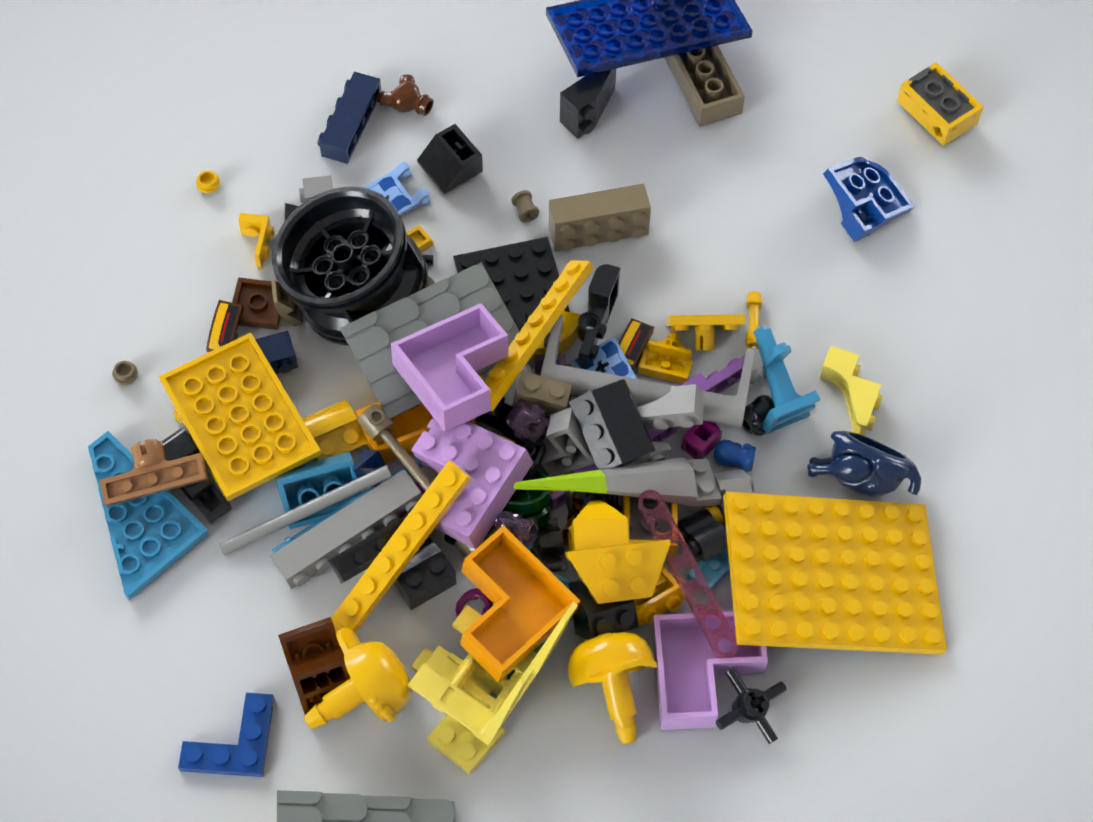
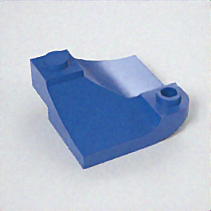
M856 157L832 166L823 173L839 203L843 218L841 225L854 242L869 236L885 224L909 213L915 207L884 167L863 157Z

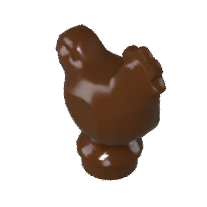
M409 74L400 77L399 86L393 91H382L377 94L376 101L381 106L386 105L399 112L415 110L417 114L424 116L429 114L434 104V100L429 95H420L419 87L415 84L414 77Z

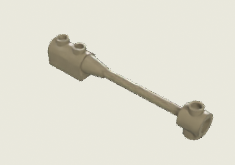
M378 404L367 408L357 419L364 428L365 433L374 441L382 438L426 491L432 482L390 432L394 423ZM458 540L455 542V547L464 558L475 550Z

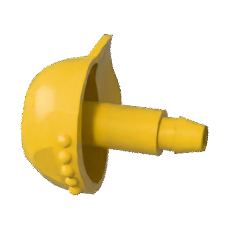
M346 627L337 631L336 637L344 653L345 665L351 678L322 697L323 701L318 705L315 704L304 716L305 722L311 729L327 724L333 718L336 720L340 719L364 702L383 722H393L395 716L410 702L413 692L408 687L411 680L403 663L395 652L383 642L369 641L361 643L358 636L351 629Z
M628 632L605 633L582 642L574 648L569 657L568 676L571 687L585 683L602 682L609 718L615 722V731L621 743L630 744L637 741V724L634 720V715L637 712L628 673L650 667L658 668L649 645L637 634Z

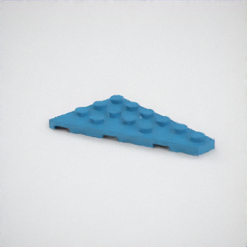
M107 431L90 444L88 450L124 594L130 601L207 537L209 531L169 491L111 506L104 505L99 480L130 472L134 468L132 454Z

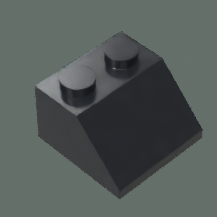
M581 579L568 583L569 590L580 600L577 611L573 615L576 635L588 640L601 634L624 632L638 627L634 599L597 604Z

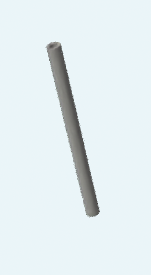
M385 465L219 543L220 549L224 555H227L391 478L392 474L388 466Z

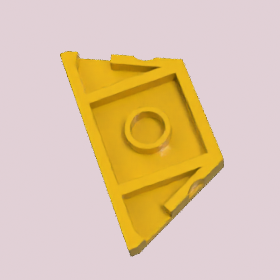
M670 539L568 551L565 553L567 559L571 561L578 572V576L589 589V593L595 602L601 604L652 597L671 543Z

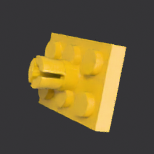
M745 314L666 316V326H672V331H687L689 326H695V350H715V325H721V330H739V325L745 324Z

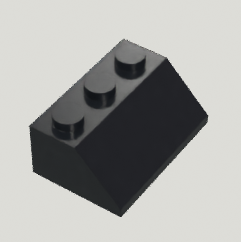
M625 379L594 389L569 401L598 470L624 466L655 451Z

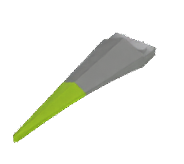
M684 457L520 481L514 483L513 487L518 490H557L623 495L692 507L720 505L722 500L707 458L686 460Z

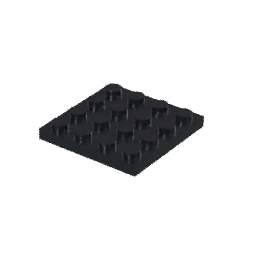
M548 237L453 256L457 273L482 262L519 331L559 277ZM567 305L564 311L570 312L569 307Z

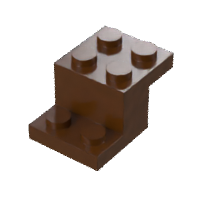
M328 617L278 635L292 680L306 715L315 704L318 705L323 701L322 697L351 678L345 665L344 654L338 643L332 619Z

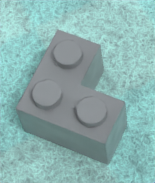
M570 407L551 414L546 434L547 438L543 439L542 442L546 445V452L541 465L551 477L560 476L594 464V459L572 408Z

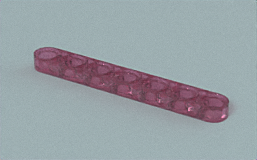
M655 490L644 491L639 497L638 509L654 540L670 539L671 544L676 543L682 548V554L677 557L671 556L667 552L665 561L712 651L718 658L733 657L738 649L736 636L662 496ZM646 497H653L657 500L658 506L650 510L643 506L642 501ZM659 520H665L669 523L670 530L666 533H660L655 529V523ZM683 567L693 569L695 577L692 580L682 579L680 570ZM695 591H703L707 595V602L704 604L695 603L692 594ZM708 615L717 616L720 620V626L715 629L709 628L705 624V618ZM721 639L730 640L733 650L729 653L721 652L718 649V641Z

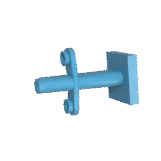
M765 325L759 327L753 333L756 337L763 363L762 375L764 379L767 378L775 407L770 409L762 423L761 428L765 431V435L809 417V411L815 409V403L820 401L816 390L804 396L796 393L783 361L791 353V347L785 342L777 345L771 328L768 329Z

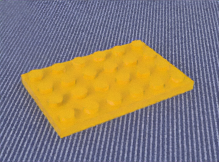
M252 333L246 334L158 376L160 383L196 447L203 454L204 461L227 502L322 455L318 444Z

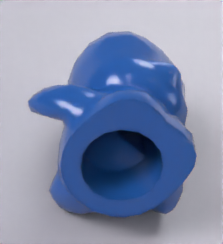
M721 440L715 446L714 459L719 465L738 466L739 469H744L747 473V471H752L756 447L745 443L742 447L739 443Z

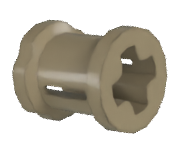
M528 190L516 193L511 199L512 204L519 211L521 222L533 221L539 216L540 212L538 207L534 206L531 200L532 194Z

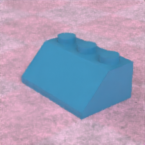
M350 452L306 463L275 477L284 511L292 510L357 479L353 471L354 461ZM362 491L289 525L290 530L317 522L361 494Z

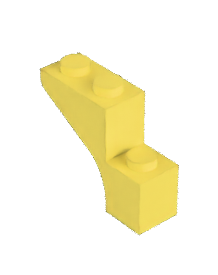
M830 345L820 378L833 383L842 391L846 400L853 432L864 435L866 430H872L876 416L871 415L873 409L879 410L883 398L882 395H879L881 385L858 377L861 365L857 364L858 354Z

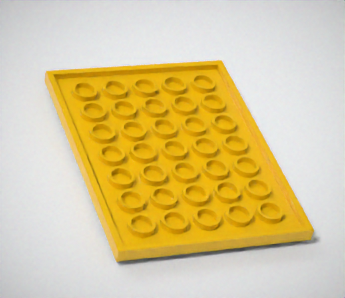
M725 492L723 502L737 645L940 655L947 651L925 504Z

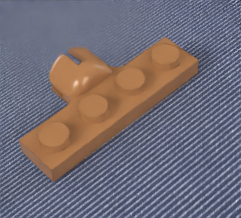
M157 439L145 440L144 445H141L140 441L131 447L134 461L133 470L100 479L99 481L104 505L111 506L208 480L203 454L198 453L167 461L162 442Z

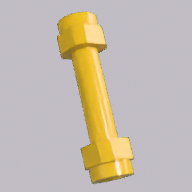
M750 292L747 294L746 308L749 309V332L746 333V347L752 349V346H756L755 350L759 348L753 332L759 328V310L762 307V294Z

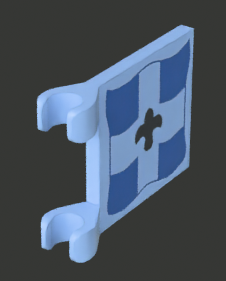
M407 162L400 163L392 172L363 187L387 198L400 216L416 207L427 205L431 201L427 189L422 188L418 190L411 198L399 180L407 179L411 176L410 166Z
M615 336L598 345L597 357L595 360L591 359L588 368L578 365V357L571 360L574 368L637 379Z

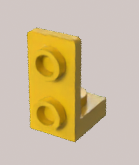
M240 213L238 222L241 234L249 237L259 236L254 257L257 268L262 269L264 260L267 261L269 258L268 243L269 240H273L274 226H271L269 216Z

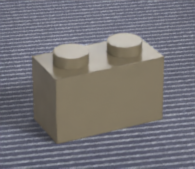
M522 371L512 407L550 418L551 414L566 409L572 385Z

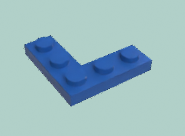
M246 692L238 745L182 741L178 765L179 771L263 777L274 695Z

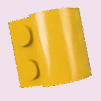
M347 400L340 401L302 418L321 450L322 455L316 457L317 460L352 452L367 445L356 421L357 417Z

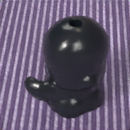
M760 395L752 403L745 406L742 423L743 430L758 436L765 434L761 427L770 409L775 408L772 397Z

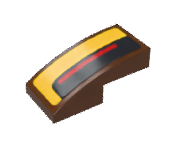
M222 300L218 301L208 336L207 352H211L238 338L237 329L244 312L243 305Z
M631 318L618 344L634 371L642 358L644 348L653 335L654 327Z

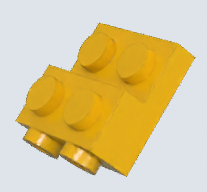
M664 566L659 575L653 596L634 599L638 625L641 626L644 623L652 624L654 615H660L667 610L676 611L680 608L682 602L685 601L682 586Z

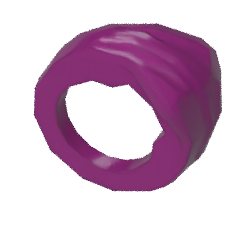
M478 588L470 589L456 603L455 612L458 617L462 612L463 606L468 601L481 599L485 604L481 613L483 615L493 606V602Z

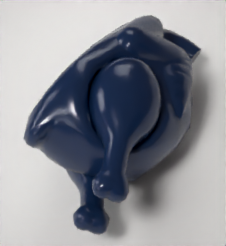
M834 431L830 436L834 441L831 457L823 459L813 457L810 458V464L807 465L808 476L832 475L848 489L868 496H883L894 492L905 478L910 480L909 493L918 495L921 489L922 478L916 465L906 455L876 440L850 431Z

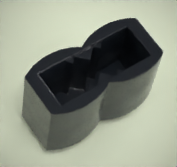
M701 509L677 521L678 540L682 545L686 544L694 557L698 556L701 560L706 561L728 550L726 528L719 521H716L708 510Z

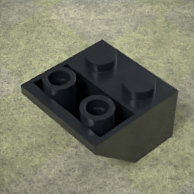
M456 124L435 134L417 159V163L443 194L483 172L482 154Z

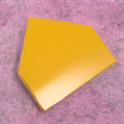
M676 332L668 334V338L657 342L651 340L648 342L647 349L643 352L638 367V374L683 384L688 381L693 362L691 360L692 351L685 349L680 343Z

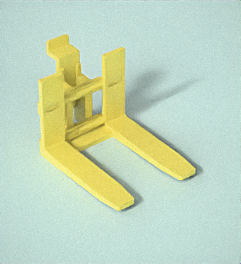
M574 602L571 604L538 653L533 651L514 669L515 673L510 679L505 677L498 683L470 654L463 661L438 645L434 652L424 648L414 661L411 668L417 673L409 682L408 687L431 702L432 706L442 713L445 712L471 730L474 736L489 745L552 653L578 605ZM466 605L452 624V627L463 633L482 615ZM491 692H493V693H495L498 697L495 699V698H493L492 696H490L489 694H490Z

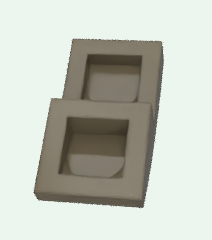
M275 280L271 282L273 301L279 315L295 327L302 324L303 318L298 304L286 294L279 282Z

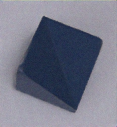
M378 450L362 451L353 467V471L357 478H360L385 466L386 463ZM380 482V483H378V484H376V485H374V486H371V487H377V486L380 485L382 482Z

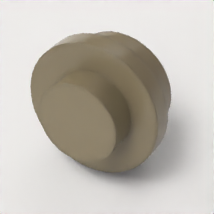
M120 361L115 365L112 376L116 383L129 385L137 379L138 370L133 363Z

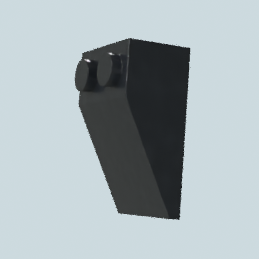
M615 57L560 92V123L577 139L584 134H589L596 127L615 90L617 59Z
M428 536L393 584L410 610H413L456 585V571L442 550Z

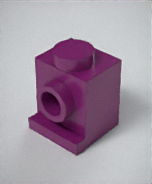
M703 421V424L693 425L683 435L681 449L694 459H704L716 444L721 441L722 431L714 422Z

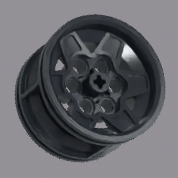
M335 188L308 199L289 215L274 241L272 267L276 279L286 294L298 304L301 314L315 333L335 344L349 346L340 330L341 327L402 298L408 297L426 288L428 285L426 261L414 240L407 235L405 225L397 210L383 195L367 188ZM389 244H391L392 249L386 251Z

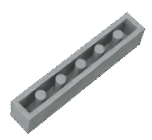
M403 469L270 555L291 589L296 586H302L317 572H323L330 568L331 565L328 560L397 521L406 513H410L422 497V493L405 469Z

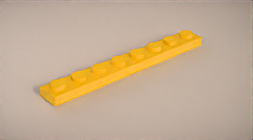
M570 260L508 347L509 356L499 360L489 372L484 382L490 389L491 411L498 405L594 269L590 261Z
M448 461L333 614L331 619L336 634L337 631L345 627L351 629L356 634L470 482L472 477L454 462Z

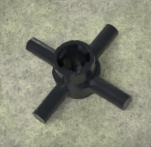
M734 667L726 671L725 674L738 693V696L732 704V711L716 720L717 727L723 730L736 721L741 723L755 722L768 744L776 741L778 737L765 718V715L769 708V701L787 690L786 685L780 681L764 692L759 689H747ZM750 703L753 708L749 709L747 707V704Z

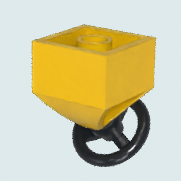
M568 491L566 497L567 509L575 518L568 530L569 551L629 544L627 517L616 510L618 495ZM608 496H611V500L608 505L604 502L603 499ZM574 497L583 501V510L581 512L574 505Z

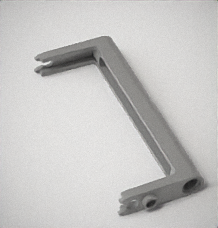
M560 315L553 325L551 333H548L544 339V347L547 350L541 376L572 385L570 397L577 398L594 389L625 379L634 402L639 407L665 396L671 392V387H674V385L557 365L556 361L564 327L562 325L564 315ZM752 346V349H746L736 396L701 390L705 396L703 421L742 428L749 384L754 385L757 370L752 369L756 346Z

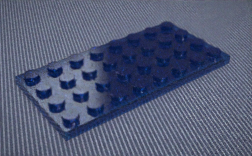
M578 0L546 7V16L577 78L752 38L753 32L735 0Z

